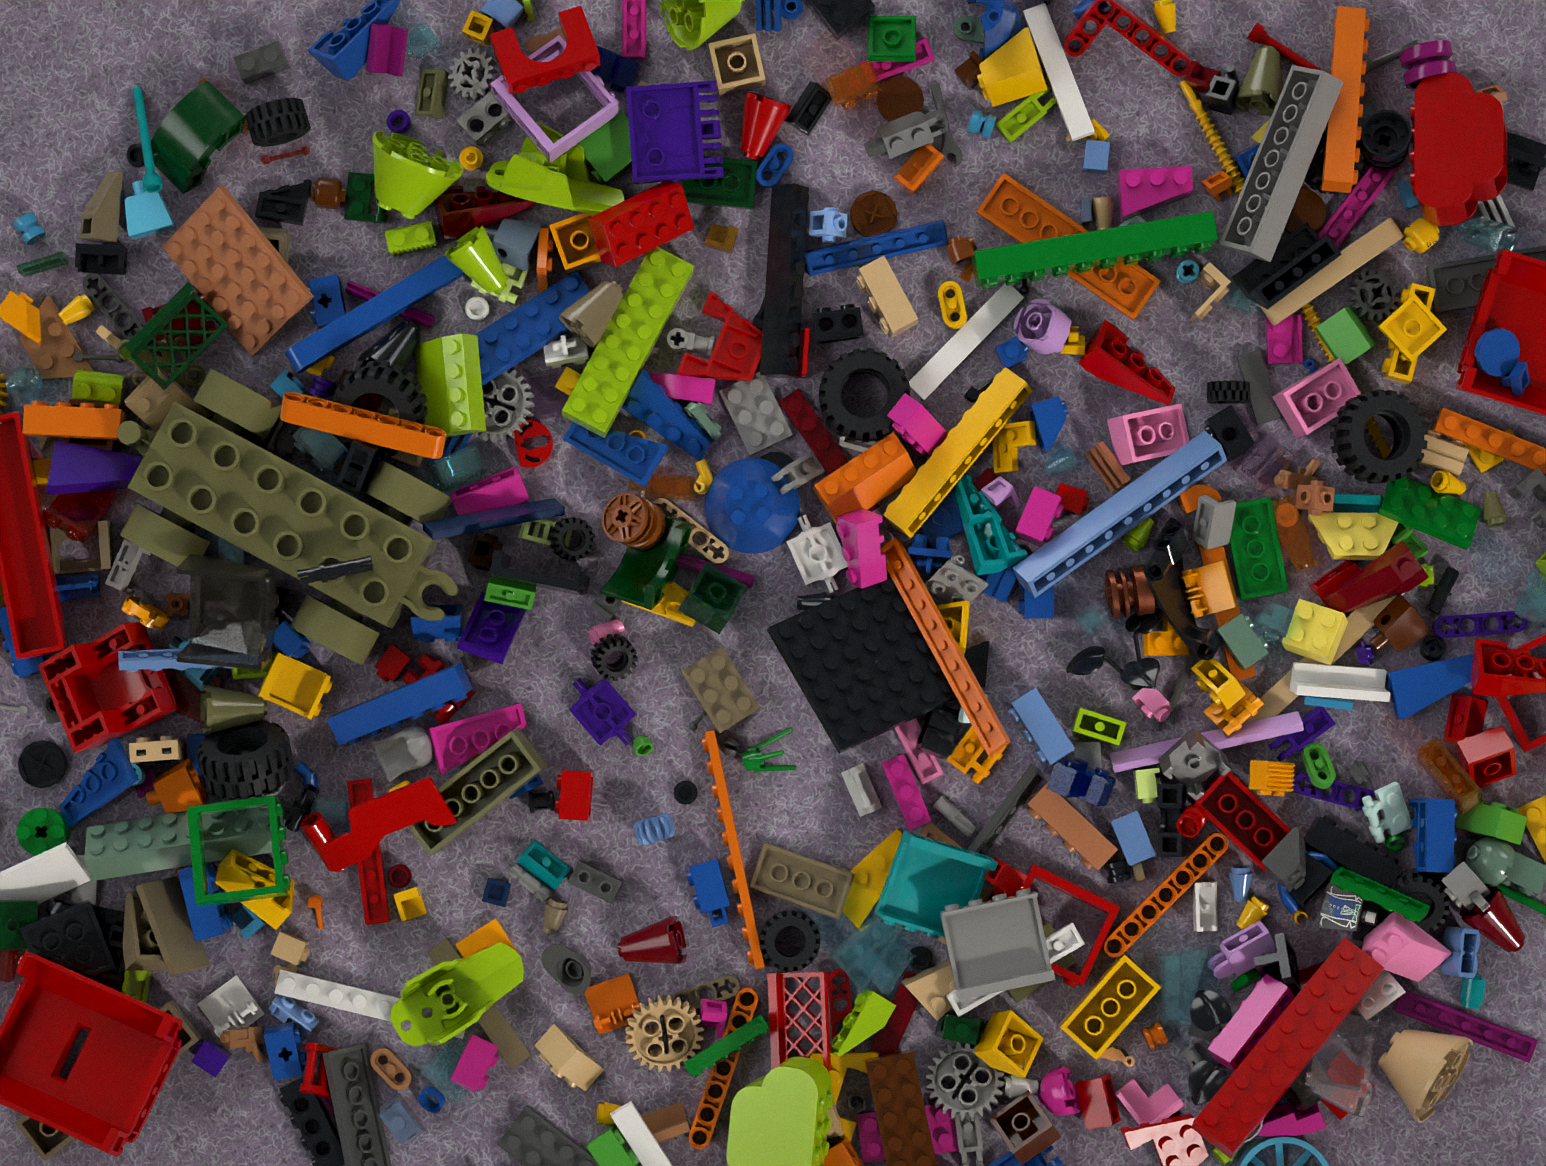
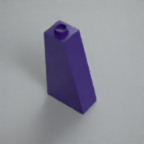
M56 441L46 494L55 495L129 489L128 485L143 457Z

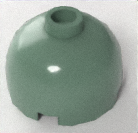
M1485 837L1479 839L1468 849L1466 864L1484 885L1494 887L1499 885L1508 876L1504 873L1507 867L1512 868L1514 851L1511 845L1503 840Z

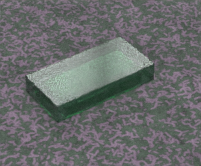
M61 251L16 266L18 273L27 277L69 263L67 254Z

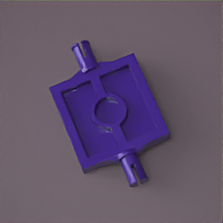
M581 678L577 679L582 688L576 682L572 685L580 692L581 696L569 711L600 746L616 735L627 746L629 743L626 739L629 742L633 739L624 728L637 714L605 678L591 688H588Z

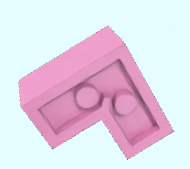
M1131 1079L1114 1093L1139 1126L1147 1122L1149 1124L1162 1122V1119L1169 1118L1185 1105L1168 1083L1147 1097L1137 1082Z

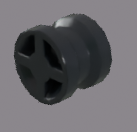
M1126 859L1103 865L1104 869L1108 872V884L1131 878L1130 873L1126 869L1128 864Z

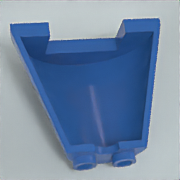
M967 0L968 4L982 3L986 8L985 13L980 16L984 29V48H980L983 61L1022 29L1020 13L1013 0Z

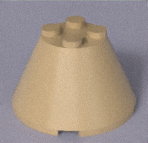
M1404 1029L1401 1033L1397 1031L1391 1038L1390 1044L1392 1046L1388 1053L1385 1052L1381 1056L1378 1064L1382 1066V1070L1417 1122L1422 1123L1436 1111L1432 1107L1440 1098L1444 1101L1457 1082L1471 1054L1467 1051L1468 1045L1473 1046V1041L1468 1037ZM1451 1085V1087L1446 1092H1444L1446 1087H1449Z

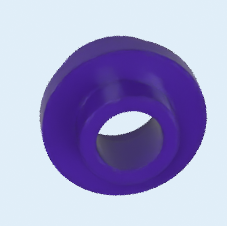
M395 110L389 114L387 126L391 132L403 134L409 130L411 119L405 111ZM398 118L403 119V125L396 126L395 120Z

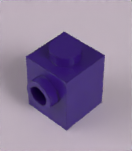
M207 1038L204 1043L201 1041L197 1043L191 1052L195 1055L191 1062L216 1078L232 1053Z

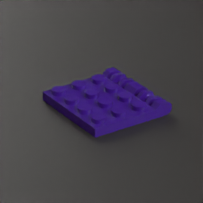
M717 81L626 87L633 184L724 177V167H704V165L722 164L723 158H704L703 150L716 151L721 149L722 143L702 142V139L721 138L720 120L701 121V117L720 116L719 110H700V103H714L718 101V95H699V93L717 92Z

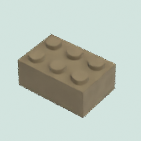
M722 646L682 671L683 676L719 733H722L761 708Z

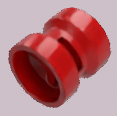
M1188 806L1176 823L1177 830L1184 837H1195L1206 823L1207 814L1200 806Z

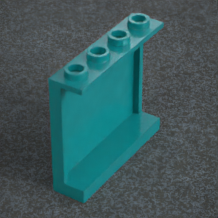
M904 830L875 913L881 917V922L891 926H894L895 923L902 924V928L911 932H916L919 929L924 931L925 935L935 939L938 936L944 937L939 912L945 911L944 906L959 904V907L969 905L968 901L978 899L987 871L995 872L998 862L990 856Z

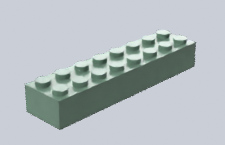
M268 806L201 815L206 863L223 860L232 849L247 856L272 852ZM187 811L87 827L84 861L91 881L192 865ZM280 816L281 826L284 825V816Z

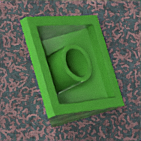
M1351 305L1343 308L1314 328L1335 360L1341 358L1344 365H1347L1377 345L1354 310L1352 311Z

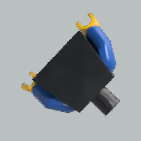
M1315 851L1305 853L1306 876L1304 877L1303 884L1295 890L1293 888L1289 893L1277 883L1280 900L1289 913H1293L1292 919L1297 925H1300L1297 921L1299 914H1304V917L1308 920V915L1302 909L1330 883L1333 873L1340 867L1336 861L1324 853Z

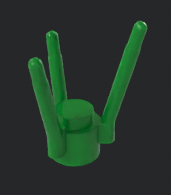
M788 728L755 746L747 747L748 751L742 753L746 771L753 770L754 773L761 771L796 770L795 765L761 766L765 764L764 760L783 755V750L762 754L761 750L757 751L791 733L793 729Z

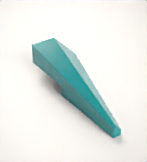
M964 474L953 489L976 575L999 573L1025 559L1028 554L1025 549L1022 550L1016 543L1014 534L1012 532L1009 533L1002 524V518L982 491L979 492L973 485L971 476Z

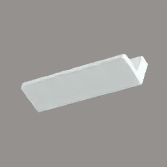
M1302 662L1293 663L1289 690L1296 695L1389 702L1390 692L1385 689L1387 674L1385 669L1341 665L1330 666L1327 664Z

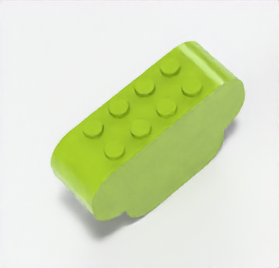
M791 1057L771 1070L766 1076L755 1079L737 1092L731 1104L727 1145L728 1166H825L824 1157L827 1156L829 1151V1142H826V1137L831 1128V1118H828L829 1109L833 1106L834 1095L831 1094V1076L822 1063L811 1058Z

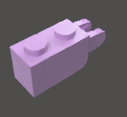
M1259 920L1223 940L1220 945L1222 952L1209 959L1208 967L1214 971V976L1218 979L1228 977L1233 973L1238 977L1255 967L1254 957H1258L1265 952L1275 953L1277 948L1269 931Z

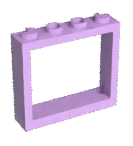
M558 35L528 58L537 62L551 61L563 53L567 43ZM582 71L575 74L604 108L554 144L515 97L508 93L503 76L490 83L492 95L551 163L619 114V102L615 98V94L612 91L608 92L604 88L605 85L602 79L597 74L593 75L591 71Z

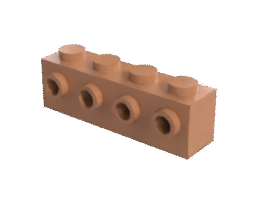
M1045 783L1026 803L1030 807L1027 811L1037 821L1039 818H1042L1047 823L1045 828L1054 837L1059 834L1065 840L1062 844L1072 854L1077 851L1083 857L1080 861L1089 870L1094 867L1099 871L1118 850L1048 783Z

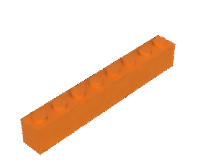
M1337 6L1335 13L1330 74L1344 83L1326 124L1322 191L1350 193L1352 185H1357L1358 170H1354V164L1359 162L1360 148H1356V140L1360 141L1362 126H1357L1358 119H1362L1363 104H1359V97L1364 96L1365 83L1361 82V75H1365L1366 61H1362V56L1367 53L1368 39H1364V32H1368L1370 18L1365 17L1366 8Z

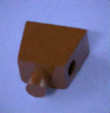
M1399 593L1374 619L1373 623L1380 632L1369 641L1378 652L1389 643L1397 652H1400L1428 635L1431 631L1412 605Z

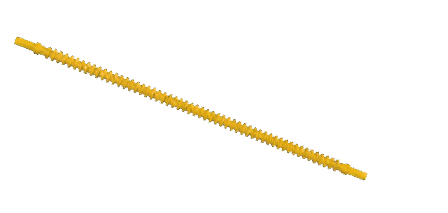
M1184 80L1181 81L1179 86L1189 102L1188 106L1196 115L1195 120L1200 122L1198 126L1203 127L1202 132L1206 133L1205 138L1210 140L1208 144L1213 145L1212 151L1215 150V156L1220 158L1218 162L1223 163L1221 168L1226 169L1225 173L1233 181L1234 185L1232 187H1236L1235 193L1240 195L1244 185L1243 182L1245 181L1244 178L1241 179L1240 177L1242 173L1237 172L1238 166H1234L1235 160L1230 159L1232 155L1227 153L1228 148H1224L1225 142L1220 141L1222 136H1218V130H1214L1215 124H1211L1212 118L1207 117L1208 112L1204 111L1201 100L1197 98L1193 89ZM1309 302L1301 307L1303 310L1301 314L1306 315L1304 319L1309 321L1308 326H1312L1311 332L1316 333L1314 338L1319 339L1318 344L1323 346L1321 350L1326 351L1324 356L1329 357L1328 363L1333 362L1335 358L1314 329L1321 324V318H1317L1318 312L1313 311L1315 306H1311ZM1372 415L1367 420L1364 429L1369 430L1368 436L1373 438L1371 442L1375 441L1376 445L1374 447L1379 449L1382 459H1385L1390 454L1391 449L1387 445L1388 440L1383 438L1385 434L1380 433L1381 427H1377L1378 421H1374L1373 418L1375 416Z

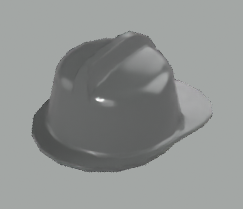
M551 944L544 949L541 958L543 967L563 989L572 994H581L588 989L591 981V965L584 955L574 953L571 949L561 944Z

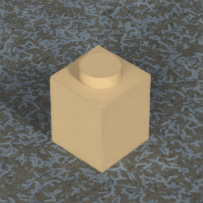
M280 931L270 954L292 964L299 965L301 961L306 962L311 949L307 947L309 941L285 931Z

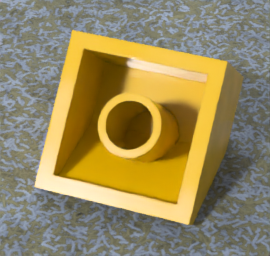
M1012 1010L992 1013L974 1053L992 1068L1025 1078L1044 1038Z

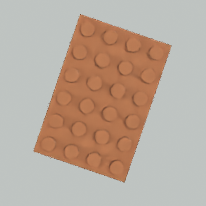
M224 185L219 186L162 246L201 295L204 294L205 300L211 308L229 324L227 327L251 357L258 354L314 297Z

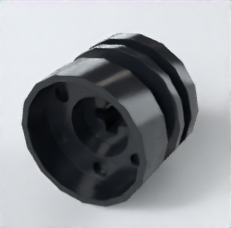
M1384 109L1372 113L1364 121L1359 145L1361 147L1360 154H1363L1364 157L1362 161L1368 167L1378 171H1388L1397 168L1404 162L1408 155L1412 130L1409 122L1402 114L1394 110Z

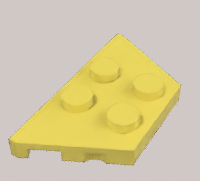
M1323 512L1322 516H1307L1309 523H1313L1317 529L1318 537L1327 546V551L1333 560H1375L1385 553L1399 522L1377 513Z

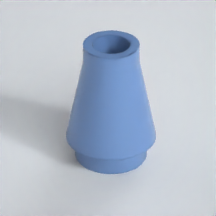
M1232 865L1231 871H1229L1233 900L1235 901L1248 900L1253 875L1249 865Z

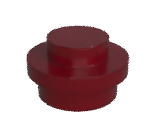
M397 864L390 868L388 881L393 887L404 888L411 882L412 873L409 867Z

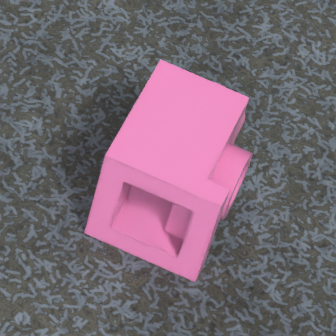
M1142 688L1132 697L1139 710L1149 719L1153 716L1158 722L1165 721L1173 710L1168 700L1156 688Z

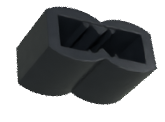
M942 705L926 713L916 749L940 759L951 755L955 748L954 734L955 732L958 733L962 727V723L958 722L959 711Z

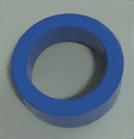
M424 1087L418 1095L419 1104L431 1113H438L446 1102L444 1095L434 1087ZM426 1094L434 1097L438 1104L430 1101Z

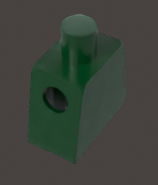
M947 1012L937 1021L935 1035L943 1039L978 1045L982 1036L985 1019L964 1015L958 1017L957 1014Z

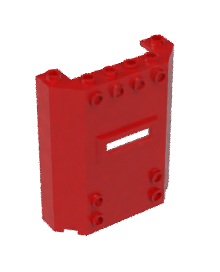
M1506 249L1499 250L1495 257L1494 269L1489 268L1485 276L1457 366V373L1461 375L1460 379L1456 382V390L1546 417V262ZM1493 328H1501L1511 331L1516 336L1520 348L1518 361L1527 362L1530 383L1522 396L1513 395L1511 386H1502L1501 376L1496 377L1484 374L1478 368L1474 350L1478 339L1486 331H1490Z
M26 950L24 955L18 960L15 972L25 978L18 985L16 996L12 1004L6 1009L5 1019L0 1026V1104L118 1157L123 1152L122 1146L127 1142L133 1143L138 1138L181 1048V1039H178L177 1035L178 1030L182 1029L183 1020ZM81 1028L89 1031L67 1079L59 1077L58 1075Z

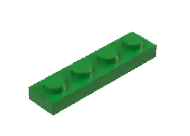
M1342 866L1333 873L1330 881L1337 885L1339 889L1351 891L1365 901H1373L1387 911H1395L1409 921L1420 922L1428 914L1430 908L1427 904Z

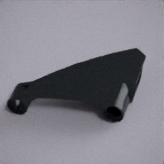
M1169 518L1153 542L1155 551L1144 566V574L1159 607L1175 632L1200 659L1211 660L1220 648L1222 638L1217 632L1198 627L1194 615L1190 613L1192 608L1190 600H1187L1189 595L1185 593L1187 588L1184 579H1181L1183 576L1182 572L1184 571L1182 555L1189 544L1182 524L1174 518Z

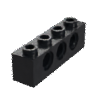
M304 1076L281 1087L280 1101L284 1107L288 1106L292 1114L289 1116L291 1123L295 1129L299 1128L303 1136L300 1138L301 1143L306 1151L310 1150L313 1159H311L312 1165H345L339 1134L323 1102L318 1095L300 1092V1085L304 1081ZM302 1097L308 1101L307 1110L298 1108V1098ZM310 1119H314L319 1123V1130L317 1132L309 1130L307 1124ZM320 1141H325L330 1145L329 1153L320 1152L318 1148Z

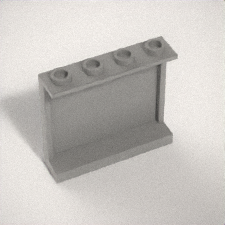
M1030 888L1016 891V896L1007 897L1006 893L992 896V901L983 902L982 898L968 901V906L959 907V904L944 906L945 911L939 912L956 994L959 1000L1055 980L1037 901L1038 893L1031 892Z

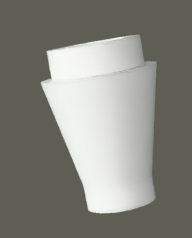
M1011 1074L1002 1078V1082H1005L1004 1087L1001 1088L1003 1096L1015 1098L1028 1090L1031 1094L1038 1093L1037 1080L1020 1078Z

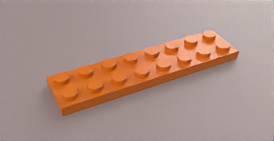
M1005 173L1001 175L976 211V214L1019 243L1089 232ZM1124 262L1114 264L1115 267L1111 269L1101 270L1099 266L1093 267L1090 272L1077 274L1076 270L1067 272L1068 277L1132 321L1137 317L1161 282V280L1139 265L1124 266Z

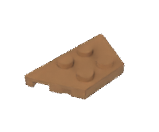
M48 295L38 308L40 309L41 341L39 344L23 333L19 337L42 379L73 378L77 370L95 372L88 360H82L81 362L74 360L73 357L76 352L85 354L69 326H64L57 315L60 311L52 297Z

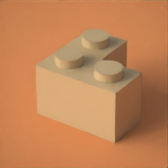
M555 1024L534 1045L541 1052L539 1057L547 1065H552L550 1070L559 1078L565 1076L564 1080L574 1089L578 1086L586 1091L605 1070L594 1057L580 1048L565 1031Z

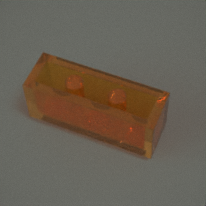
M1437 737L1416 750L1418 762L1449 799H1455V805L1462 814H1465L1483 801L1481 789Z

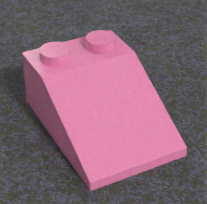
M1338 358L1285 388L1272 398L1294 436L1298 438L1310 434L1337 417L1339 408L1346 406V401L1357 397L1361 393L1341 358Z
M1182 404L1127 414L1107 420L1115 458L1121 466L1171 455L1190 441Z
M1395 911L1364 936L1362 951L1384 967L1383 970L1417 982L1434 970L1452 953L1414 922L1405 919L1403 915Z

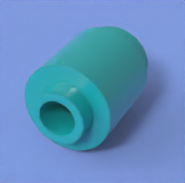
M1476 974L1474 978L1462 977L1459 996L1461 1006L1480 1009L1481 1003H1484L1487 980H1483L1481 974Z

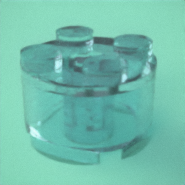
M1532 571L1527 578L1526 584L1528 586L1525 592L1520 591L1515 600L1517 606L1514 613L1520 618L1545 628L1546 576Z

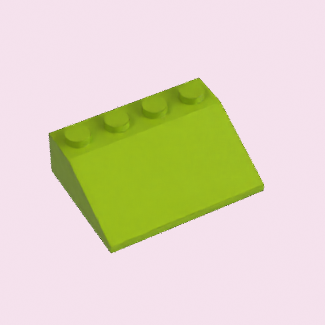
M462 333L417 344L414 350L417 382L423 387L420 393L426 395L427 402L424 406L428 408L427 415L424 418V425L444 430L446 437L486 431L478 336Z

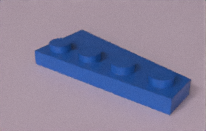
M644 369L621 408L700 461L712 444L713 439L693 418L689 419L682 412L683 408L677 402L674 403L665 394L666 390L660 384L656 385L650 378V374Z
M574 422L563 438L567 443L644 488L669 448L668 445L656 443L610 429L606 437L603 438Z
M112 738L107 744L108 748L99 754L95 759L97 762L91 769L85 772L81 783L75 785L59 806L69 828L79 825L139 780L119 738Z

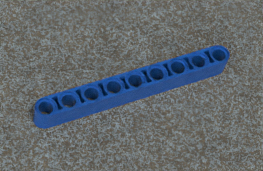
M444 255L291 346L285 351V355L297 373L304 372L461 278L465 273Z

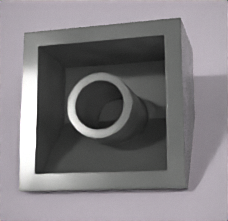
M1294 827L1262 861L1267 873L1289 893L1293 888L1295 890L1303 884L1304 877L1306 876L1305 841L1297 827Z

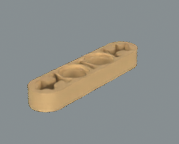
M659 498L653 502L656 505L667 504L666 510L672 514L673 510L677 511L672 516L673 518L683 517L688 523L693 524L688 544L707 559L716 564H722L728 559V547L670 501ZM696 532H703L706 535V542L703 545H696L693 542V535ZM711 539L715 541L712 544L713 547L716 549L722 547L724 549V558L718 557L714 559L713 551L708 549L707 553L703 551L709 545Z

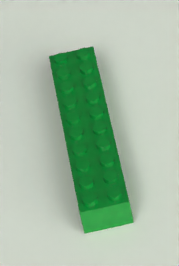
M1213 211L977 250L974 251L971 261L976 287L982 286V289L986 290L997 287L996 284L1006 282V286L1016 285L1020 283V280L1029 278L1030 282L1043 280L1045 275L1053 274V278L1068 275L1067 272L1076 270L1077 274L1090 272L1093 267L1100 266L1101 270L1114 268V264L1123 262L1124 266L1138 264V260L1146 258L1148 262L1161 260L1164 255L1171 254V258L1185 256V252L1195 250V254L1206 253L1216 243L1218 236Z

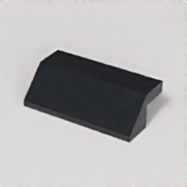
M1306 222L1278 243L1271 262L1255 259L1236 273L1232 279L1247 298L1268 310L1342 254L1328 236L1320 239L1308 222Z

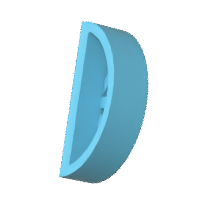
M1295 1136L1264 1137L1249 1146L1241 1155L1236 1165L1247 1166L1250 1161L1255 1166H1266L1255 1154L1265 1147L1275 1144L1276 1166H1284L1282 1143H1290L1305 1148L1304 1152L1292 1166H1303L1311 1155L1316 1158L1320 1166H1329L1316 1148Z

